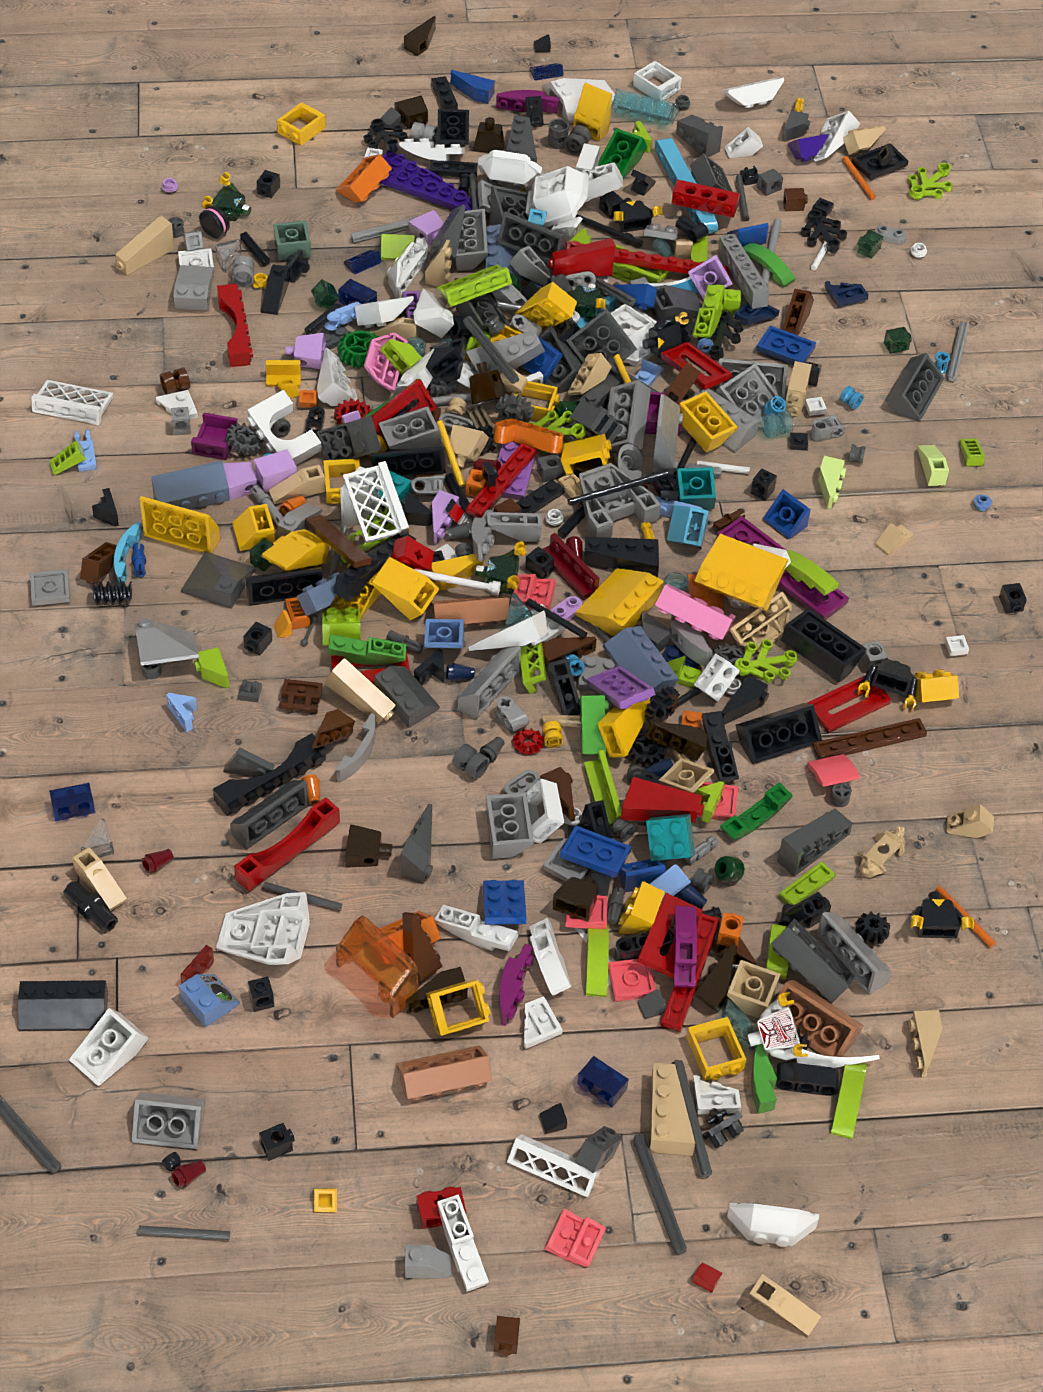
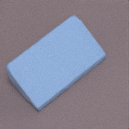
M674 864L650 883V885L674 896L691 881L679 866Z

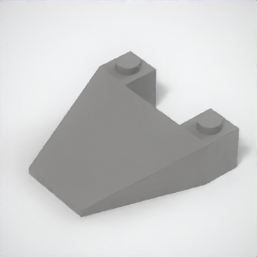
M530 246L520 249L509 262L519 275L543 286L548 283L547 279L553 276L551 269L548 268V263L542 261ZM569 281V284L571 285V287H573L574 282ZM582 290L571 292L570 296L572 297L582 292Z
M661 394L652 472L655 474L667 470L669 476V474H673V471H677L678 467L675 453L678 425L682 424L683 413H680L681 406L664 394Z
M612 463L579 474L582 495L634 480ZM642 485L583 502L587 530L592 537H612L613 521L634 513L641 523H652L659 520L661 504L653 493Z

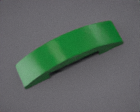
M779 782L765 792L764 798L738 817L734 815L720 825V828L733 841L740 839L770 820L788 803L793 795Z

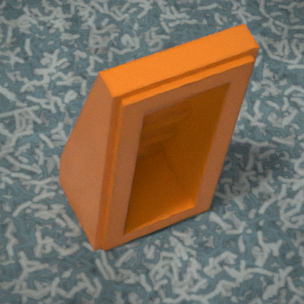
M298 598L285 599L287 612L292 622V629L309 627L310 617L309 615L306 616Z

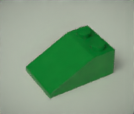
M616 128L598 161V166L615 162L624 179L641 160L647 148L644 138Z

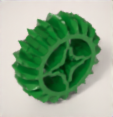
M355 329L354 332L349 331L348 334H343L337 345L341 362H345L346 366L351 365L352 368L358 367L359 369L364 367L370 342L379 336H376L375 332L370 333L369 330L365 332L363 329L361 331Z

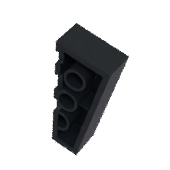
M585 537L584 563L587 566L608 570V568H619L647 572L658 578V539Z

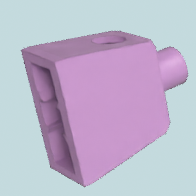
M432 210L409 221V235H415V239L419 237L425 238L429 246L444 223L436 211Z
M324 333L296 337L295 346L285 347V355L294 356L295 360H300L301 367L320 370L324 349L326 348Z
M223 463L230 500L251 494V488L256 491L253 486L257 485L259 479L257 472L253 470L252 463Z

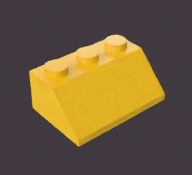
M707 391L679 404L681 406L680 413H683L681 425L706 453L720 447L738 429V426Z

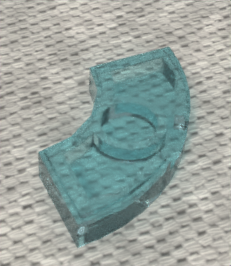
M728 999L724 1003L721 1016L723 1018L728 1017L739 1043L753 1051L757 1045L751 1047L748 1034L755 1032L754 1027L744 1012Z

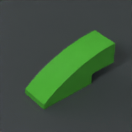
M763 1044L757 1045L751 1073L752 1094L758 1114L774 1110L777 1100L773 1091L777 1077Z

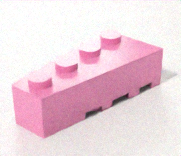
M670 584L664 586L655 606L659 607L658 610L667 615L668 613L675 615V619L679 622L685 623L686 621L692 624L691 627L699 632L704 630L709 633V637L717 641L719 639L723 640L726 637L729 628L736 618L735 615L730 613L729 616H726L722 609L716 606L708 607L705 601L696 597L692 599L689 593Z

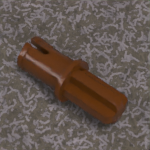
M738 509L731 514H725L723 518L713 522V529L717 532L721 531L740 518L744 511Z

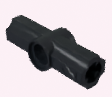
M72 881L66 886L63 891L64 896L77 907L83 918L86 920L91 919L104 932H110L115 928L118 918L105 907L102 899L96 893L91 894L78 881Z

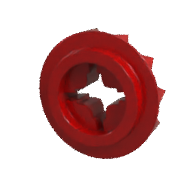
M523 728L522 731H517L516 735L513 736V746L522 754H535L544 745L543 736L540 735L539 730L534 731L532 728L530 730ZM525 738H526V739L532 738V742H530V741L525 742Z

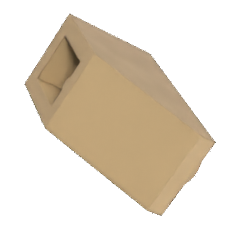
M981 804L947 816L946 832L948 834L979 838L993 833L994 816Z

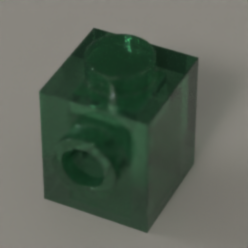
M868 230L857 242L859 246L858 253L872 259L881 249L883 236Z
M323 279L311 290L315 298L314 301L319 307L323 306L329 309L340 299L334 286Z
M905 327L886 330L884 344L890 354L909 350L912 337Z
M265 538L249 550L250 563L262 571L268 569L272 564L261 557V555L274 544Z

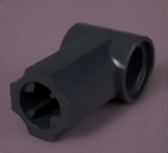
M681 215L675 224V227L686 233L688 239L693 241V243L703 239L709 233L704 223L696 224L684 215Z
M808 899L795 905H784L778 925L788 926L794 918L800 923L815 916L816 909L813 902Z

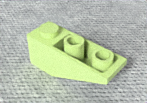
M935 445L917 446L928 486L946 485L949 468L944 455Z
M824 456L818 481L827 508L831 509L833 503H837L839 496L837 490H841L843 482L840 479H844L847 468H843L845 460Z

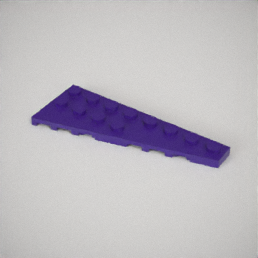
M389 151L384 154L383 158L392 169L389 172V176L385 180H381L380 184L452 210L463 204L465 205V211L472 210V199L466 195L465 191L457 190L452 183L447 184L443 181L442 177L426 168L417 166L415 161L410 162L405 159L403 154L399 155Z

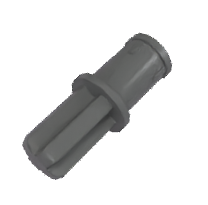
M392 630L388 632L386 640L407 644L406 649L420 654L422 652L423 645L409 639L408 635L404 636Z
M618 887L612 890L611 901L608 903L609 912L607 922L611 923V925L619 922L621 911L624 909L623 899L625 890L623 888H619L618 894Z

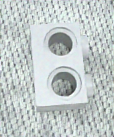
M715 653L694 686L718 702L740 670Z

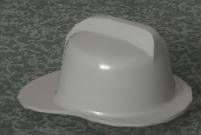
M632 444L623 445L615 458V466L632 479L641 478L643 457L640 450Z

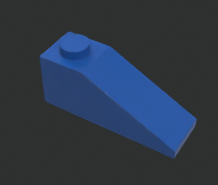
M451 70V85L475 101L487 104L490 102L495 93V80Z
M648 283L612 285L636 299L634 305L637 306V309L647 310V308H654L657 288Z

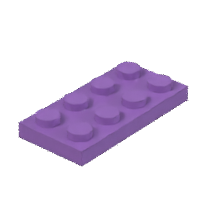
M511 441L510 443L502 444L498 457L501 466L518 448L520 443ZM536 455L501 497L521 500L525 497Z
M620 665L586 679L587 685L600 695H605L608 701L620 709H627L632 704L646 701L649 697L655 695L653 687Z

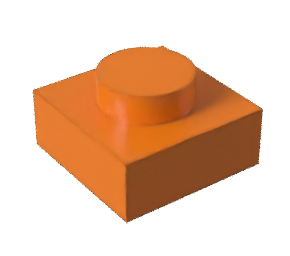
M300 390L299 407H317V390Z
M683 710L681 725H691L700 730L702 713Z

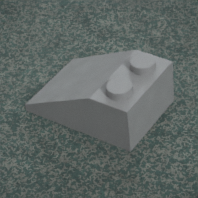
M180 265L173 295L175 309L209 311L214 267Z
M428 406L378 423L389 449H416L442 444L440 430Z

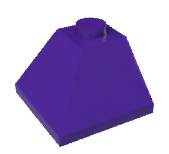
M828 134L797 139L789 142L788 147L796 160L802 159V162L809 161L811 157L817 155L827 140Z

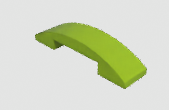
M607 924V929L588 928L586 996L607 997L609 924Z
M867 1063L845 1064L831 1130L833 1135L849 1139L853 1138Z

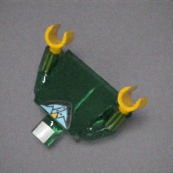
M224 172L219 177V183L226 185V187L223 186L214 199L210 196H205L202 207L206 209L211 205L217 206L226 214L228 220L237 221L241 214L250 215L251 206L246 205L245 196L239 192L232 182H229L230 174Z
M589 284L587 287L579 285L574 291L568 293L577 301L574 311L579 313L582 318L593 320L598 316L599 309L604 311L607 308L606 299L600 296V290L594 284Z
M520 541L508 553L500 556H491L488 566L477 565L475 576L485 577V583L501 582L499 594L513 595V591L518 588L517 584L520 583L517 577L519 570L518 555H526V545Z

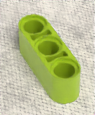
M772 924L766 969L781 974L780 979L786 980L789 961L784 956L780 957L777 955L771 943L787 926Z

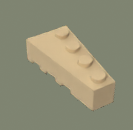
M653 1063L651 1074L650 1151L651 1153L693 1156L695 1140L675 1064Z

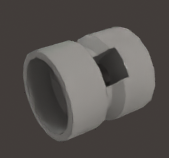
M414 122L410 132V139H414V142H420V139L429 138V142H434L435 144L437 127L431 125L425 127L422 123Z
M238 256L233 260L232 282L234 284L237 283V286L241 288L249 287L254 281V262L250 257Z

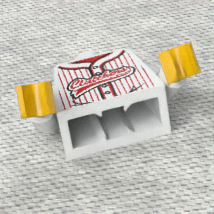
M790 992L781 993L778 999L771 1003L760 1015V1020L757 1021L759 1031L748 1034L751 1047L763 1044L767 1053L783 1060L808 1057L807 1053H802V1048L807 1047V1045L800 1044L791 1010L789 1007H785L794 1004V1000L787 1001L786 999Z

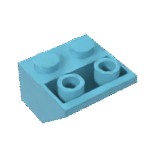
M674 505L667 541L702 548L710 512L693 507Z

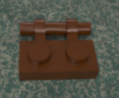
M284 679L281 698L288 700L287 702L280 701L279 709H286L288 712H293V710L304 711L306 714H310V712L318 713L319 705H312V702L320 703L323 683ZM300 700L305 701V703H294V701Z

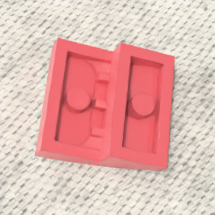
M519 574L517 577L520 583L517 584L518 588L513 591L511 604L521 608L532 609L526 605V601L530 598L550 610L556 587L555 579H537L536 574Z
M844 754L807 762L808 770L815 774L816 782L823 787L860 779L857 769Z
M564 1208L544 1249L570 1262L588 1267L606 1227L588 1217L582 1219Z

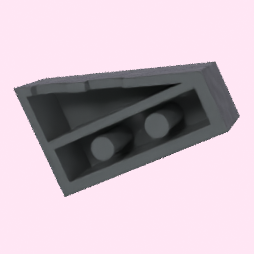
M690 115L677 121L676 134L699 154L702 155L704 153L710 157L720 152L723 126L717 127L714 123H707L704 119L695 115Z

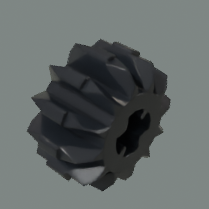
M872 911L868 915L863 913L856 921L855 933L865 940L866 945L868 943H872L873 946L877 943L882 945L885 939L887 940L889 937L890 923H887V917H880V912L876 915Z

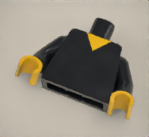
M625 198L624 202L619 204V209L614 212L612 221L614 223L619 222L621 232L645 230L647 225H651L652 218L657 215H663L662 207L654 206L650 209L640 200L632 201L631 198Z
M681 312L679 316L661 317L654 327L649 329V338L642 341L644 349L650 348V352L656 354L661 359L662 352L681 345L680 323L685 325L689 322L688 319H681L686 317L687 313Z
M883 659L881 663L869 667L863 679L864 683L859 685L858 695L861 690H865V698L868 697L869 685L872 684L871 686L908 696L902 708L905 710L907 704H909L911 711H913L916 706L914 697H916L917 679L911 673L910 667L899 661Z
M936 891L930 892L928 894L929 899H924L921 906L916 907L910 916V928H913V926L918 927V938L957 939L960 927L961 930H966V927L974 929V918L964 917L953 906L951 900L941 899L940 893Z

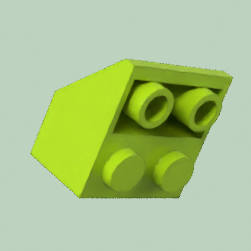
M347 607L339 610L336 608L322 610L323 645H328L330 634L361 640L360 609Z

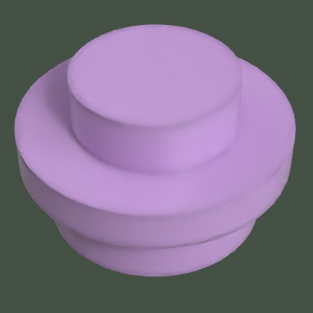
M167 178L162 183V189L165 192L172 193L178 189V183L173 178Z

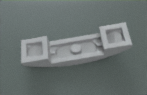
M371 713L363 725V741L353 757L345 755L338 765L336 781L342 782L351 777L363 766L371 754L375 743V714Z

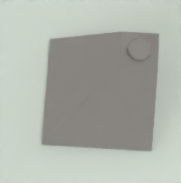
M756 363L715 391L718 395L759 420V423L768 418L763 412L764 404L774 396H779Z
M141 620L135 623L141 666L199 658L193 632L154 620Z

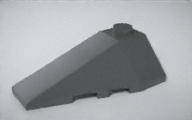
M464 204L451 211L433 239L430 262L446 240H450V248H452L450 260L456 259L465 212Z
M611 371L604 381L584 394L572 395L568 401L575 402L578 405L581 400L587 403L590 400L598 407L605 408L609 403L611 387L622 385L624 381L622 377Z
M432 804L427 805L420 817L419 825H415L413 835H409L401 852V877L424 884L426 877L431 876L433 870L431 865Z

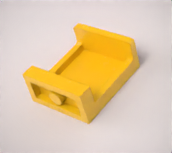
M605 434L564 443L561 462L566 475L573 474L575 463L594 458H601L603 466L607 465L608 458H610L609 451L612 447L610 440L606 439Z

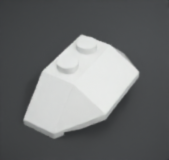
M776 77L723 89L722 93L736 104L744 106V108L753 107L755 103H758V105L767 104L768 100H773L783 84L784 78Z
M411 242L401 255L395 259L393 266L389 267L387 271L388 284L395 298L402 297V292L408 289L427 262L428 247Z
M729 1203L727 1218L749 1241H754L757 1244L772 1243L780 1247L795 1245L816 1229L819 1214L799 1209L761 1204Z

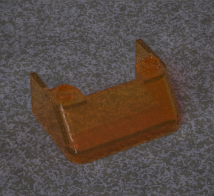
M362 915L356 919L336 946V965L340 968L345 963L349 964L352 961L378 984V996L383 1002L390 1004V1016L394 1018L406 1008V999L418 990V968L415 962L367 917Z

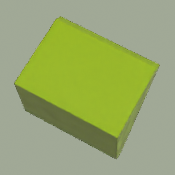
M382 234L381 260L395 261L411 242L415 243V235Z

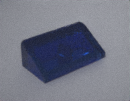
M560 63L529 68L534 80L564 75L563 65Z
M371 249L344 261V264L354 274L382 263L379 251Z

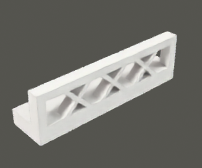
M522 1134L516 1137L507 1163L585 1197H589L594 1182L601 1172L600 1168L592 1173L575 1161L576 1157ZM518 1148L526 1151L529 1160L520 1162L514 1159ZM539 1158L546 1160L549 1169L544 1171L537 1169L534 1161ZM559 1167L565 1168L569 1178L559 1179L554 1169ZM583 1176L590 1179L586 1190L578 1187L575 1181L576 1177Z

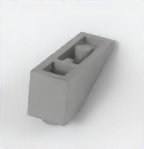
M305 503L288 512L277 525L278 539L282 535L285 537L292 531L308 530L309 527L305 525V518L320 515L322 509Z
M486 512L487 527H491L493 530L522 542H540L542 531L541 514Z

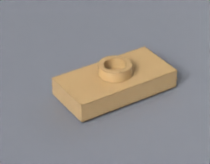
M574 473L558 479V484L565 489L564 491L571 498L582 495L580 480Z

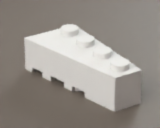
M615 162L597 166L592 171L588 169L582 170V172H587L589 176L588 195L585 202L623 187V177Z

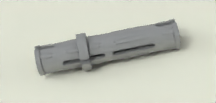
M260 485L253 486L256 491L251 488L250 492L257 499V504H267L271 519L278 525L283 519L282 514L272 503L271 497L261 489Z

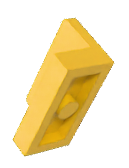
M266 360V387H278L277 382L293 378L298 387L301 386L300 360Z

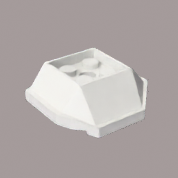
M493 150L478 159L480 172L485 174L490 184L513 190L524 189L525 192H528L532 189L535 177L544 174L542 167L530 161L531 158L525 154Z
M567 166L536 176L532 189L528 191L527 216L529 217L531 208L547 211L544 228L574 219L578 213L577 211L587 199L589 184L587 172H580Z
M626 304L610 312L638 349L626 358L623 363L638 366L642 363L643 359L647 360L653 356L654 353L650 352V348L644 349L642 341L649 338L648 331L654 327L657 321L637 309V307L632 308Z

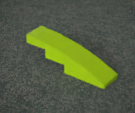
M787 550L791 562L785 570L797 582L803 581L811 589L816 587L824 596L839 587V582L813 561L792 550Z

